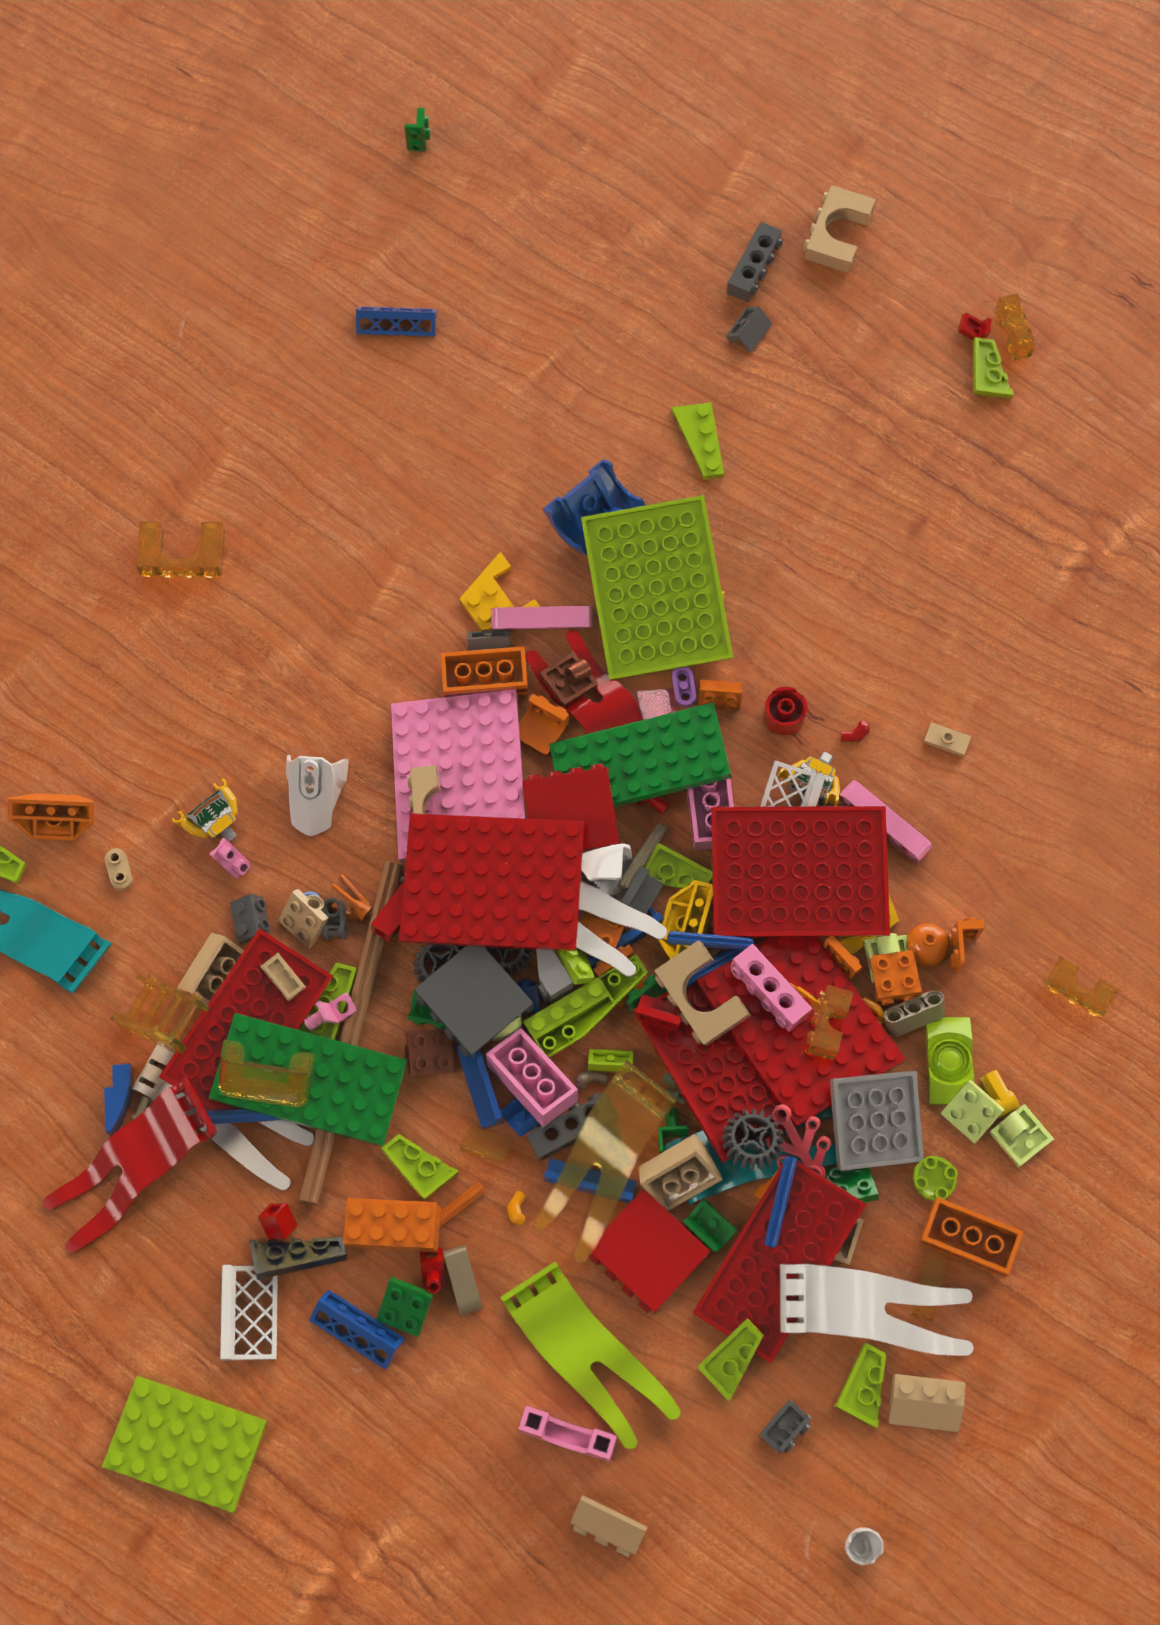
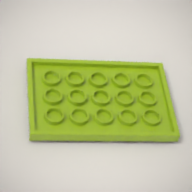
M136 1376L102 1467L235 1513L268 1421Z

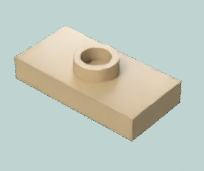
M931 722L924 744L964 757L971 736Z
M279 953L260 966L288 1002L306 988Z

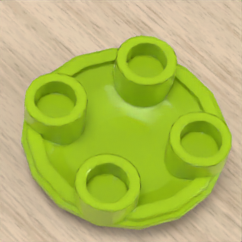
M928 1156L921 1160L914 1168V1187L925 1199L934 1201L936 1197L945 1200L951 1196L956 1188L958 1173L956 1168L946 1159L938 1156Z

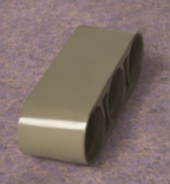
M930 991L887 1009L884 1013L887 1033L894 1037L901 1036L943 1018L946 1014L943 994L939 991Z
M463 1245L443 1251L460 1315L482 1310L466 1246Z

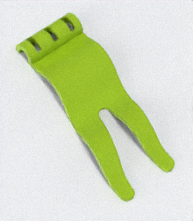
M556 1261L500 1297L513 1319L537 1351L605 1420L625 1448L634 1449L637 1446V1438L611 1396L591 1371L593 1363L601 1362L654 1403L668 1419L676 1420L679 1418L680 1409L671 1395L596 1319L563 1275ZM549 1272H551L557 1282L554 1285L551 1284L546 1276ZM532 1283L539 1293L536 1297H534L528 1287ZM514 1295L521 1304L519 1308H516L510 1299Z

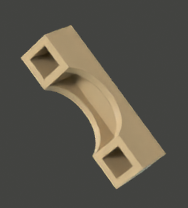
M436 765L410 768L411 775L407 776L408 787L412 788V796H409L410 809H414V813L425 814L428 801L440 792L439 771Z

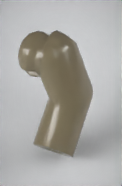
M586 1070L576 1076L577 1081L575 1085L579 1089H585L587 1083L592 1081L605 1085L609 1075L599 1071Z

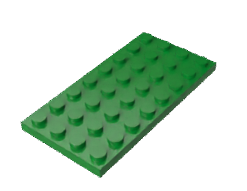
M714 702L549 744L554 771H561V774L570 773L569 769L582 767V771L590 770V766L596 764H603V767H608L614 807L732 778Z
M235 1013L209 1100L383 1147L407 1060Z

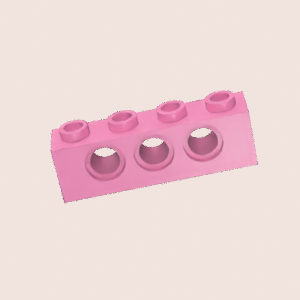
M751 944L732 960L730 968L733 975L746 984L747 990L752 995H756L759 998L763 1008L776 1017L777 1023L782 1028H786L790 1032L809 1017L812 1011L811 1006L754 944ZM750 970H756L759 975H752ZM770 986L774 989V992H768L764 987ZM784 1002L788 1004L789 1008H782L779 1003Z

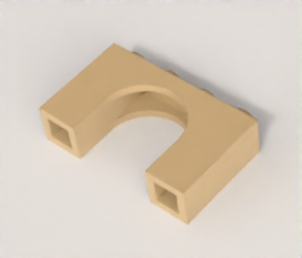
M831 185L829 192L824 193L822 199L823 207L818 208L815 218L817 222L811 226L809 232L811 238L805 241L803 251H806L805 260L849 273L856 256L857 246L832 238L828 234L826 226L838 219H846L868 226L876 199Z
M698 940L654 971L658 975L655 977L661 988L666 987L670 993L667 997L674 1007L678 1005L682 1011L679 1015L686 1025L690 1024L694 1032H692L695 1040L698 1044L703 1043V1045L708 1046L751 1015L737 996H734L710 1012H699L690 1005L686 995V988L690 978L714 961L703 943Z

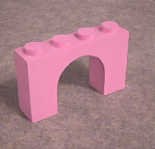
M526 1406L519 1426V1431L522 1434L608 1463L610 1462L617 1439L616 1435L595 1428L594 1430H589L551 1417L547 1412Z

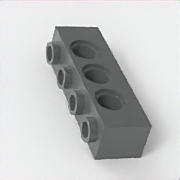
M760 222L728 281L727 294L746 302L749 301L751 296L756 295L759 281L764 280L767 266L772 265L775 251H779L782 246V230Z
M606 1093L592 1095L588 1098L589 1101L583 1105L577 1103L568 1109L569 1112L562 1116L559 1115L545 1127L537 1124L526 1134L527 1140L539 1162L590 1136V1129L598 1130L618 1121V1114ZM589 1110H594L598 1115L595 1119L590 1120L585 1117V1113ZM573 1120L578 1126L574 1130H569L565 1127V1124ZM549 1131H555L558 1137L550 1141L545 1135Z

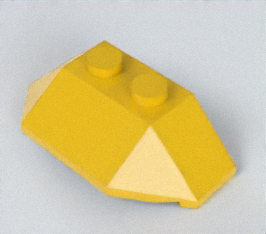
M694 880L690 885L669 898L664 920L662 921V925L667 930V935L664 939L658 941L670 959L689 947V945L669 944L667 936L670 931L707 934L713 914V884Z

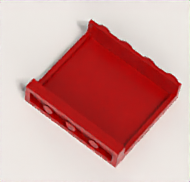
M603 764L591 765L590 770L582 771V767L569 769L570 773L561 774V771L549 772L547 777L540 778V774L527 776V780H523L522 784L528 819L584 821L583 850L621 844L608 767H603Z
M645 1189L639 1192L587 1248L588 1258L596 1266L601 1264L606 1269L604 1273L613 1282L618 1280L623 1285L621 1289L630 1298L634 1295L640 1301L638 1305L647 1314L652 1312L654 1315L711 1252Z

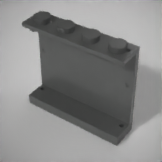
M466 946L415 988L417 994L415 999L423 1008L425 1006L429 1008L431 1018L437 1024L441 1022L445 1027L443 1031L450 1040L455 1038L460 1044L458 1049L465 1057L469 1055L473 1060L476 1058L475 1053L523 1012L528 1014L534 1009V1004L484 947Z

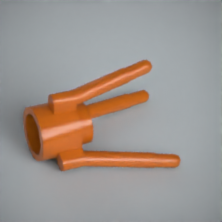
M341 874L340 878L358 899L354 900L335 884L331 886L352 903L350 907L352 913L347 911V917L355 922L359 919L363 922L373 909L370 906L371 903ZM331 906V910L337 912L338 907Z

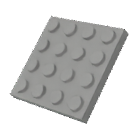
M916 1071L830 1079L837 1170L913 1163L924 1159Z

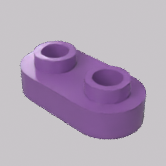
M688 667L676 668L672 673L675 702L682 708H689L696 700L693 673ZM680 677H685L686 680H685V681H680L679 678H680ZM687 696L689 699L685 701L682 697Z

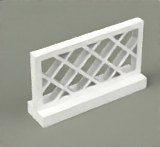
M774 760L760 807H775L774 805L784 800L788 807H792L788 798L799 793L802 799L799 807L816 806L826 776ZM778 766L786 768L790 777L779 782L776 777ZM790 770L795 771V772H798V773L792 775V773H791ZM800 774L810 776L808 784L799 788L795 777ZM792 779L797 790L786 796L781 784ZM779 787L783 798L772 802L769 796L770 790Z
M222 1265L220 1361L276 1360L278 1276H273V1280L265 1287L257 1280L256 1275L254 1276L250 1272L255 1271L254 1266ZM236 1272H247L252 1279L242 1287L236 1281ZM254 1280L263 1288L255 1298L245 1290ZM236 1286L240 1289L238 1293H236ZM242 1292L251 1300L243 1310L235 1304L236 1298ZM265 1292L272 1298V1304L266 1310L257 1302ZM253 1304L263 1312L254 1322L245 1314ZM235 1308L240 1312L236 1317ZM271 1308H272V1316L268 1313V1311H269ZM243 1315L251 1325L241 1334L235 1328V1322ZM264 1315L272 1321V1327L266 1333L256 1325ZM252 1327L262 1335L254 1346L244 1337ZM271 1331L272 1340L267 1336ZM235 1332L239 1335V1337L236 1340ZM264 1338L272 1345V1354H261L256 1349ZM243 1339L251 1349L245 1355H235V1345ZM253 1350L257 1353L255 1355H249Z

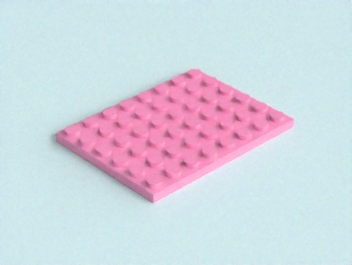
M516 689L391 704L398 859L400 862H406L410 813H414V809H410L409 796H412V788L408 787L407 776L411 775L410 768L436 765L439 771L440 792L428 801L425 814L526 819Z

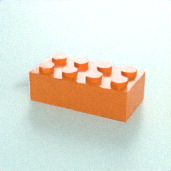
M347 1198L343 1244L347 1248L437 1253L441 1206L437 1202Z

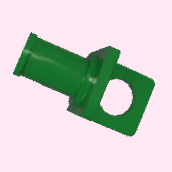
M670 1107L664 1109L665 1127H658L659 1154L663 1153V1138L688 1137L689 1128L688 1126H679L678 1108L672 1107V1116L670 1115Z

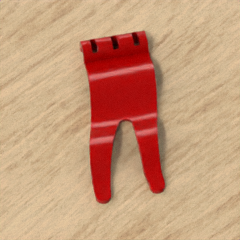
M569 630L566 633V639L570 648L579 659H584L589 664L592 676L598 682V687L594 690L601 695L602 701L595 703L582 696L564 709L579 722L587 734L648 719L629 691L616 680H609V675L597 664L576 630ZM529 650L525 655L527 663L545 692L557 705L562 707L539 677L540 672L548 668L549 665L535 650Z
M187 1077L181 1078V1083L174 1087L169 1086L162 1091L146 1110L116 1131L103 1144L93 1162L80 1175L44 1198L43 1205L45 1209L53 1210L96 1187L116 1166L122 1168V1174L105 1206L66 1242L68 1252H78L111 1230L125 1216L134 1200L145 1188L176 1166L194 1146L210 1140L218 1133ZM185 1090L187 1091V1094L185 1096L177 1098L176 1095L184 1092ZM194 1108L197 1109L196 1113L187 1116V1112L193 1110ZM204 1126L207 1127L205 1131L197 1134L196 1130Z

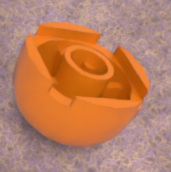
M922 923L915 926L908 933L907 949L914 953L917 966L922 968L937 966L947 955L949 940L945 931L939 926L932 923Z

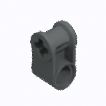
M328 898L324 901L322 909L323 913L328 917L322 929L323 939L329 940V938L338 937L347 939L346 904L342 900ZM337 903L338 911L332 914L331 906Z

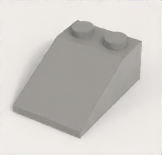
M536 949L540 983L538 986L540 991L538 992L545 1003L548 1001L552 1005L574 992L573 981L553 950Z

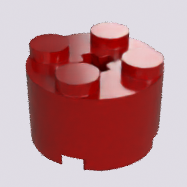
M787 686L779 687L767 697L763 717L770 732L790 735L802 728L808 705L804 695L796 691L797 689Z

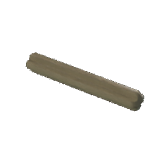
M661 823L655 826L618 884L620 889L628 890L641 866L644 867L657 843L665 835L666 826Z

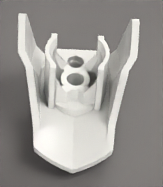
M287 755L285 773L289 785L291 825L308 836H313L331 827L333 809L347 781L348 759H342L331 764L323 757L299 756L291 760V755ZM307 766H311L314 770L307 769Z
M617 844L583 853L581 881L621 902L627 891L620 889L618 884L633 861L630 845Z

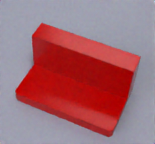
M642 995L634 1020L677 1033L681 1020L679 1014L682 1011L678 1005L674 1007L672 1003Z

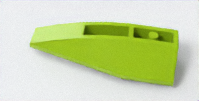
M637 954L629 958L636 967V972L633 976L627 977L617 969L612 968L592 980L591 983L585 984L523 1021L524 1028L530 1038L548 1058L585 1037L648 974Z

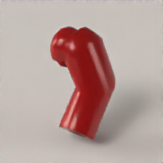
M860 721L853 731H841V741H862L870 731L868 722Z

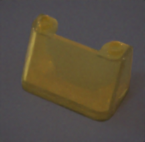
M223 1040L219 1090L228 1097L301 1107L305 1105L309 1098L315 1054H295L290 1061L288 1069L244 1062L243 1046L234 1041Z

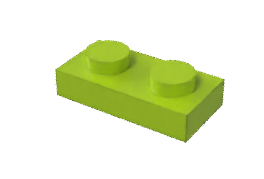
M589 1049L588 1071L633 1073V1051Z

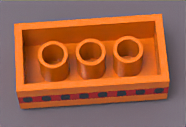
M524 646L441 653L444 698L516 689L517 696L528 695Z
M936 1197L932 1203L918 1244L1005 1278L1010 1273L1024 1231Z

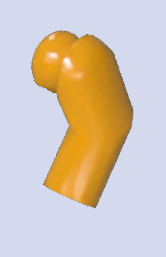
M864 997L863 1000L883 1026L885 1023V1012L881 1005Z
M518 1190L507 1205V1212L512 1223L522 1225L526 1218L522 1214L520 1206L526 1195Z

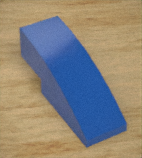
M130 1063L112 1065L113 1087L104 1088L106 1133L109 1136H112L119 1130L128 1111L134 1084V1068Z

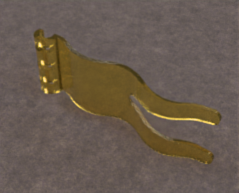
M626 1060L611 1079L584 1122L549 1198L533 1220L534 1228L537 1231H543L562 1210L592 1165L599 1166L601 1169L600 1180L583 1233L573 1252V1259L576 1262L583 1263L586 1261L598 1244L641 1151L677 1099ZM630 1070L633 1074L626 1082L622 1078ZM645 1083L648 1084V1089L644 1094H641L639 1092L641 1087ZM663 1096L666 1098L660 1107L656 1106L655 1103Z

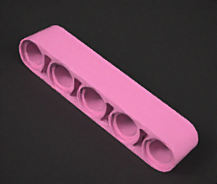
M593 606L491 608L492 630L592 628Z
M852 780L840 793L839 800L845 806H886L887 841L913 862L919 863L932 849L933 846L926 837L857 781Z

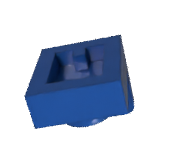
M531 979L518 981L517 985L534 1004V1009L529 1013L541 1011L536 981L532 982Z
M517 1098L500 1110L509 1127L520 1137L538 1124L536 1119L523 1107Z

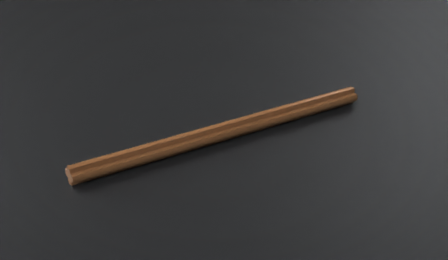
M385 862L351 995L357 1011L345 1019L340 1042L358 1046L384 944V939L371 931V923L398 889L403 866L400 864ZM317 1129L299 1201L318 1205L336 1134Z

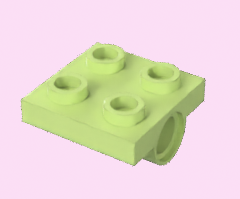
M890 933V936L864 940L863 944L872 984L874 983L870 964L871 957L908 951L907 935L897 936L896 933Z
M969 1080L940 1114L975 1144L1005 1109L972 1080Z
M1025 1104L989 1132L1018 1168L1054 1140Z

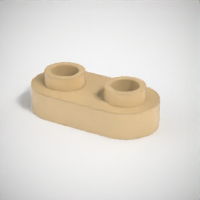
M114 848L109 850L105 855V863L110 882L119 891L127 890L133 884V876L128 858L121 849ZM114 856H119L117 861H112ZM120 875H123V876H124V879L121 880V881H118L117 878H118Z

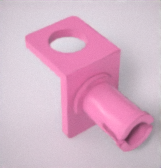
M344 993L330 1003L318 1001L316 1005L319 1011L306 1018L304 1022L307 1028L313 1031L325 1022L338 1024L354 1014L357 1009L349 994ZM341 1001H346L348 1003V1010L346 1013L341 1014L338 1011V1004Z

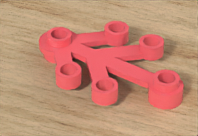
M782 1104L776 1106L772 1112V1119L774 1122L784 1126L793 1143L790 1144L784 1141L780 1145L782 1151L800 1157L803 1165L811 1170H816L818 1174L825 1178L826 1172L822 1162L826 1151L831 1146L830 1139L826 1136L818 1139L816 1143L818 1150L814 1160H812L809 1154L815 1131L820 1127V1120L815 1116L808 1118L806 1121V1132L802 1141L790 1119V1108ZM779 1110H784L786 1116H781ZM814 1121L817 1126L812 1127L809 1122ZM768 1139V1140L766 1141V1144H767V1146H768L769 1148H770V1139ZM820 1141H825L827 1147H822ZM788 1154L779 1156L777 1160L779 1168L782 1165L781 1159H785Z

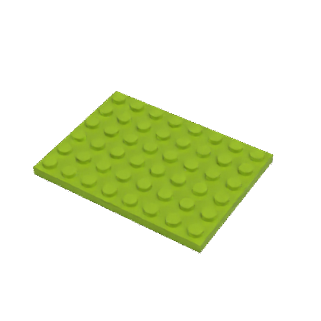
M704 495L581 517L609 680L734 658Z

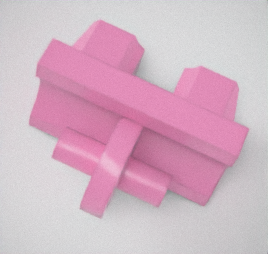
M222 838L218 847L209 854L236 879L240 875H244L250 868V862L225 838Z

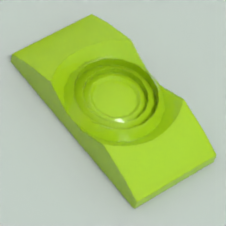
M943 1017L925 1025L929 1105H948L969 1080L974 1082L973 1039L970 1017Z

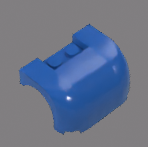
M604 459L588 471L590 475L562 498L556 497L542 509L560 538L571 548L586 556L588 555L581 517L645 506L642 498L631 494L620 483L614 473L612 462Z

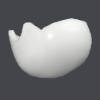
M861 1527L855 1529L846 1539V1554L851 1561L859 1565L873 1564L883 1554V1540L877 1532L870 1528Z

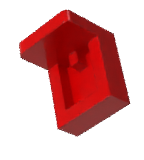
M966 312L961 316L958 332L971 340H974L975 337L986 338L991 332L992 319L988 317L981 321Z

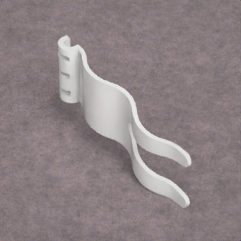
M581 881L579 910L607 921L642 931L658 940L666 937V928L652 917L623 904L601 890ZM578 922V949L611 965L627 977L635 974L636 967L629 959Z
M163 1033L132 1090L155 1100L162 1091L169 1086L173 1087L159 1078L163 1070L154 1066V1063L157 1061L166 1066L182 1042ZM167 1043L176 1049L172 1052L164 1048V1045ZM145 1079L154 1083V1088L143 1084ZM180 1093V1094H178V1095H176V1096H177V1098H181V1097L185 1096V1094H184V1093ZM194 1108L193 1110L187 1112V1116L196 1113L197 1109ZM285 1120L259 1122L299 1144L311 1146L314 1142L313 1134L295 1123ZM230 1123L214 1124L218 1133L211 1140L263 1181L282 1191L289 1189L291 1185L290 1179L275 1168L236 1126ZM204 1126L199 1130L203 1132L207 1129V1127Z
M780 1264V1332H816L860 1337L939 1355H970L973 1352V1344L970 1341L947 1337L894 1318L885 1312V1305L889 1302L922 1306L969 1303L972 1300V1293L968 1289L926 1286L881 1274L847 1268L811 1264ZM786 1273H798V1279H786ZM786 1295H799V1301H787ZM786 1317H799V1323H787Z

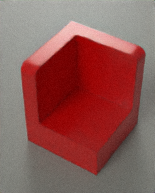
M270 1203L258 1216L268 1239H286L297 1227V1222L287 1203Z

